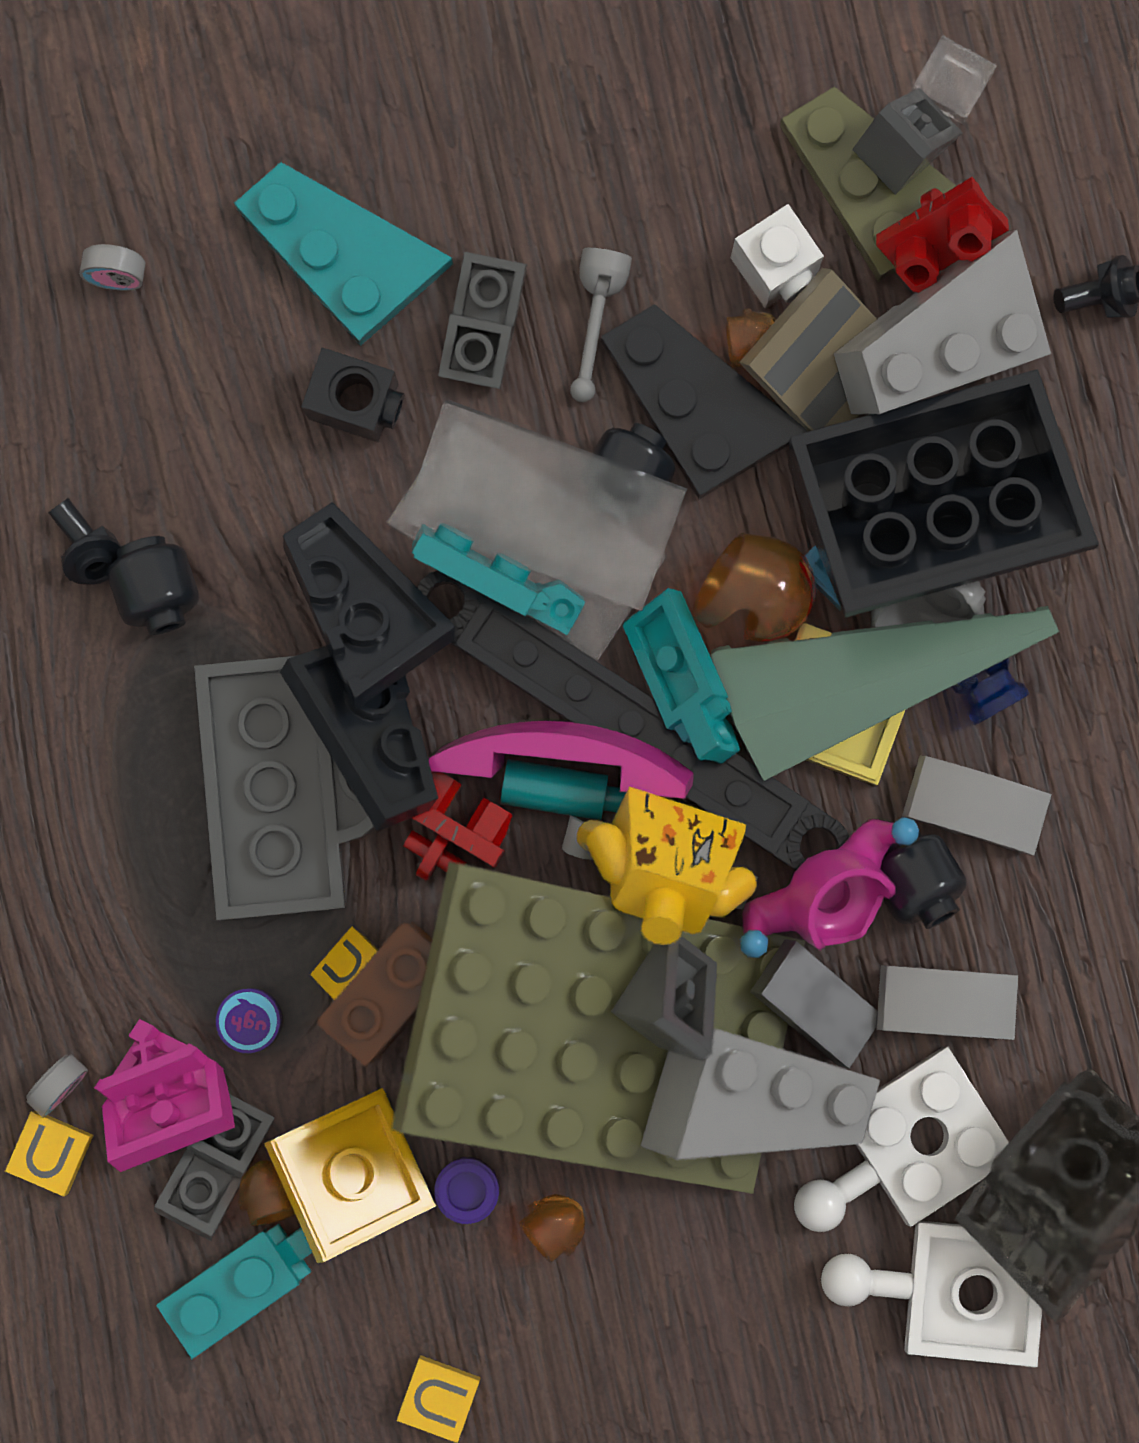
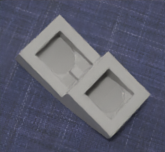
M920 755L902 816L954 834L970 836L1018 853L1035 855L1052 794L971 768Z
M881 965L877 1030L1015 1040L1018 975Z

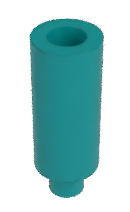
M508 759L500 804L601 821L603 811L617 813L626 792H620V787L608 786V775Z

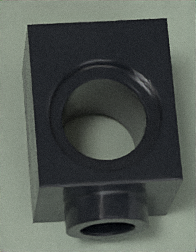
M322 347L301 407L308 420L379 443L384 427L394 429L403 406L405 393L397 391L399 384L395 371ZM354 384L366 385L374 391L370 404L359 411H350L340 405L342 393L346 388Z

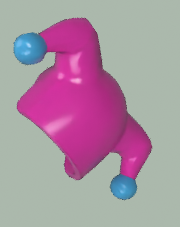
M905 817L899 818L895 823L877 819L867 820L854 831L840 848L824 850L806 859L794 872L791 882L787 887L746 903L743 910V935L740 940L741 951L747 957L759 958L767 952L768 938L766 936L786 931H796L803 939L820 951L829 945L843 944L862 938L872 924L883 898L890 899L896 893L894 884L880 870L883 857L893 843L896 842L909 846L918 839L919 828L916 822Z

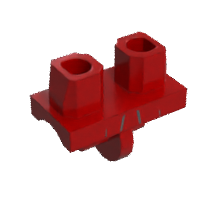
M970 177L944 194L940 190L933 188L921 195V208L876 234V246L895 266L896 273L913 292L920 293L937 283L939 271L956 261L968 260L973 262L990 252L991 241L1008 232L1009 224L1007 217L989 202L977 181Z
M431 771L438 799L429 811L412 817V819L438 835L434 842L412 830L406 839L403 847L423 858L415 876L427 882L436 867L447 873L449 862L466 865V861L447 851L451 842L496 868L505 853L499 847L507 835L513 815L483 797L467 826H462L445 815L461 789L462 784L442 772Z

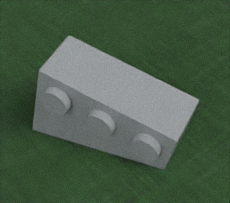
M1017 230L1008 231L992 240L991 251L973 262L958 260L945 270L939 271L937 283L920 293L915 292L900 305L893 306L833 353L851 414H881L1051 354Z
M714 1028L712 1054L704 1060L668 1051L641 1147L680 1160L862 1144L880 1080Z

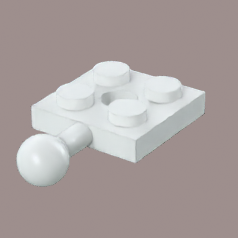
M943 1046L877 1089L862 1144H855L865 1161L836 1179L833 1183L826 1180H813L803 1185L796 1194L794 1210L798 1220L804 1227L815 1232H826L835 1228L842 1221L846 1211V1203L851 1202L880 1183L905 1224L912 1227L1018 1156L949 1047ZM924 1117L936 1119L942 1126L944 1139L940 1148L928 1155L919 1153L913 1147L910 1137L914 1124Z
M919 1221L915 1224L911 1273L871 1270L862 1258L853 1254H840L830 1259L824 1266L821 1284L826 1296L832 1302L841 1306H855L863 1302L869 1295L908 1299L904 1346L907 1354L1037 1367L1048 1235L1040 1232ZM974 1275H982L989 1278L993 1286L991 1302L987 1307L978 1311H970L963 1308L959 1301L961 1284L967 1278Z

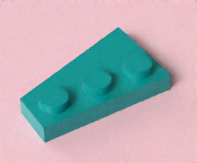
M282 162L234 202L239 213L360 346L453 265L452 257Z

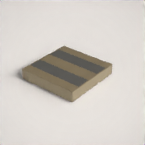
M821 268L739 363L794 420L808 430L807 432L853 420L859 414H851L833 353L876 321L877 318L832 269Z

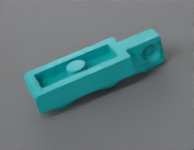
M440 523L437 530H434L422 524L412 543V553L415 559L524 616L528 614L568 635L585 604L584 597L560 579L545 584L540 582L535 584L527 579L531 573L529 568L504 554L497 553L492 561L470 548L474 540L450 525Z
M667 588L625 621L622 626L666 728L675 730L683 742L692 743L699 760L703 761L706 759L722 764L740 751L732 725L725 719L732 712L730 702L727 700L729 697L682 592Z
M277 1224L270 1230L265 1228L156 1305L191 1359L297 1287L302 1282L301 1279L312 1272L304 1261V1258L310 1255L312 1251L302 1228L300 1227L289 1236L280 1224Z

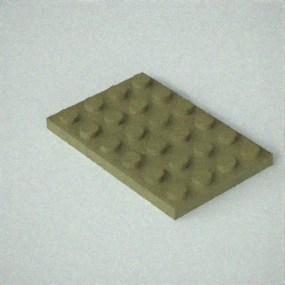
M449 862L391 1129L404 1134L753 1194L762 1152L676 1160L641 1147L668 1050L657 1047L611 1011L654 945L653 942L647 940L642 934L643 918L618 911L611 904V897ZM708 919L700 933L689 934L681 931V936L717 963L714 1028L783 1049L788 1023L750 991L785 939L797 941L803 947L805 940L771 934L766 936L768 938L767 952L759 958L747 957L740 949V940L743 935V927Z

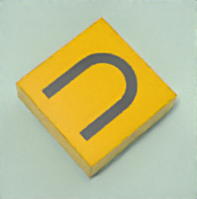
M351 926L310 975L335 1000L378 949L363 934Z
M35 1110L31 1111L5 1172L64 1197L69 1194L94 1135L47 1115L43 1118Z
M420 1355L397 1421L458 1443L481 1377Z

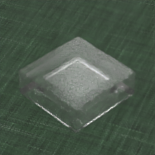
M943 35L911 92L921 88L947 116L964 125L997 65Z

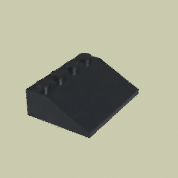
M1038 369L904 405L881 414H871L790 436L788 467L805 521L845 617L1098 548L1099 543Z

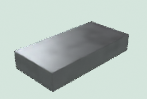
M784 940L750 991L837 1066L849 1069L877 1027L878 1011L797 941Z

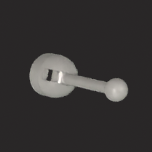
M583 248L579 267L580 280L583 286L593 294V301L579 378L575 379L570 387L572 397L578 402H587L595 394V385L591 381L605 299L606 297L618 294L625 287L629 277L632 257L617 251L601 248Z

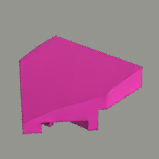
M141 1019L138 1020L129 1034L134 1043L114 1074L100 1079L94 1089L107 1098L102 1105L107 1161L120 1172L235 1128L224 1069L216 1061L208 1058L197 1047L189 1043L186 1045L160 1032L153 1025Z

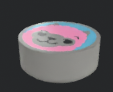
M107 244L92 245L83 250L79 275L86 282L101 288L121 291L136 290L143 284L146 263L141 255L130 249Z
M72 1054L63 1056L33 1086L26 1096V1102L40 1116L46 1117L76 1088L87 1074L88 1069Z

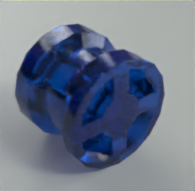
M1010 658L983 670L990 677L979 683L976 675L981 672L951 686L955 693L962 694L967 699L970 705L968 716L974 726L1030 694L1025 684L1015 681L1010 673Z

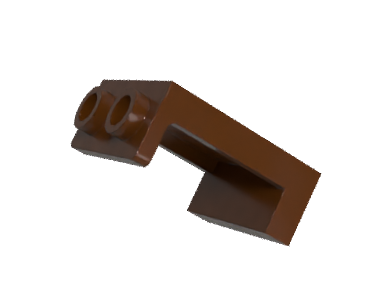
M414 921L410 925L403 923L394 931L318 1019V1025L365 1067L378 1060L416 1016L433 937Z

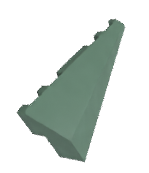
M1044 606L1037 607L1036 611L1000 616L987 613L973 615L971 619L934 623L930 620L833 632L828 637L796 641L784 638L772 640L763 645L731 648L730 645L719 646L711 650V658L729 697L727 700L730 702L731 715L735 726L763 781L1058 633L1059 629L1049 607Z

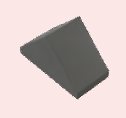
M918 88L888 103L878 113L852 150L896 195L954 143L963 132L921 88Z
M680 936L676 942L661 945L654 943L611 1012L657 1047L704 1060L712 1054L717 963L683 936Z

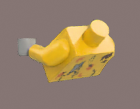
M630 786L612 824L598 820L584 822L577 817L570 816L562 845V850L569 855L594 860L603 879L610 883L611 904L618 911L643 918L642 934L647 940L655 944L665 945L674 943L680 938L681 931L689 934L700 933L709 916L724 917L735 908L743 909L748 898L754 893L758 879L747 868L732 867L746 831V824Z

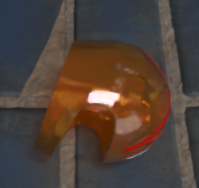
M740 533L728 544L707 575L696 597L692 616L705 628H711L727 619L735 611L749 609L744 626V638L746 640L768 642L785 638L798 630L812 611L816 597L814 571L807 558L795 546L775 537Z

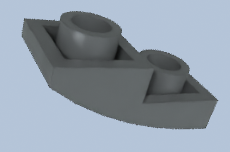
M464 252L453 314H450L439 377L501 389L528 264Z
M230 1095L235 1128L186 1146L182 1158L154 1206V1212L209 1241L214 1237L275 1118Z

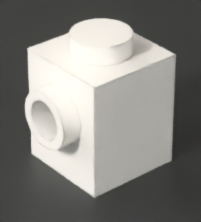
M789 204L735 238L731 254L732 261L765 309L781 298L786 303L793 301L818 273L824 257Z

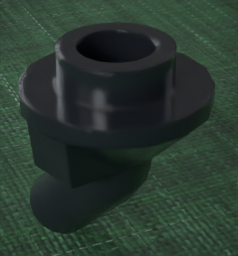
M1119 255L1110 261L1097 265L1098 279L1057 288L1053 293L1054 305L1059 313L1103 304L1106 318H1131L1137 313L1139 303V265L1132 266L1127 256Z
M67 498L48 512L72 543L61 556L62 570L70 581L77 584L95 585L108 580L107 570L118 558L116 551L122 546L115 535L104 526L93 530L71 500Z

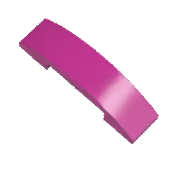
M560 721L518 722L482 729L444 745L429 758L431 771L492 778L504 766L505 754L622 766L620 792H627L630 786L657 796L685 798L693 786L694 773L678 760L637 738L593 725Z

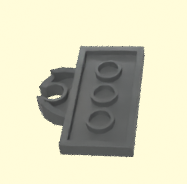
M294 656L194 666L216 921L347 908L341 845L365 838L375 829L280 674L287 659Z

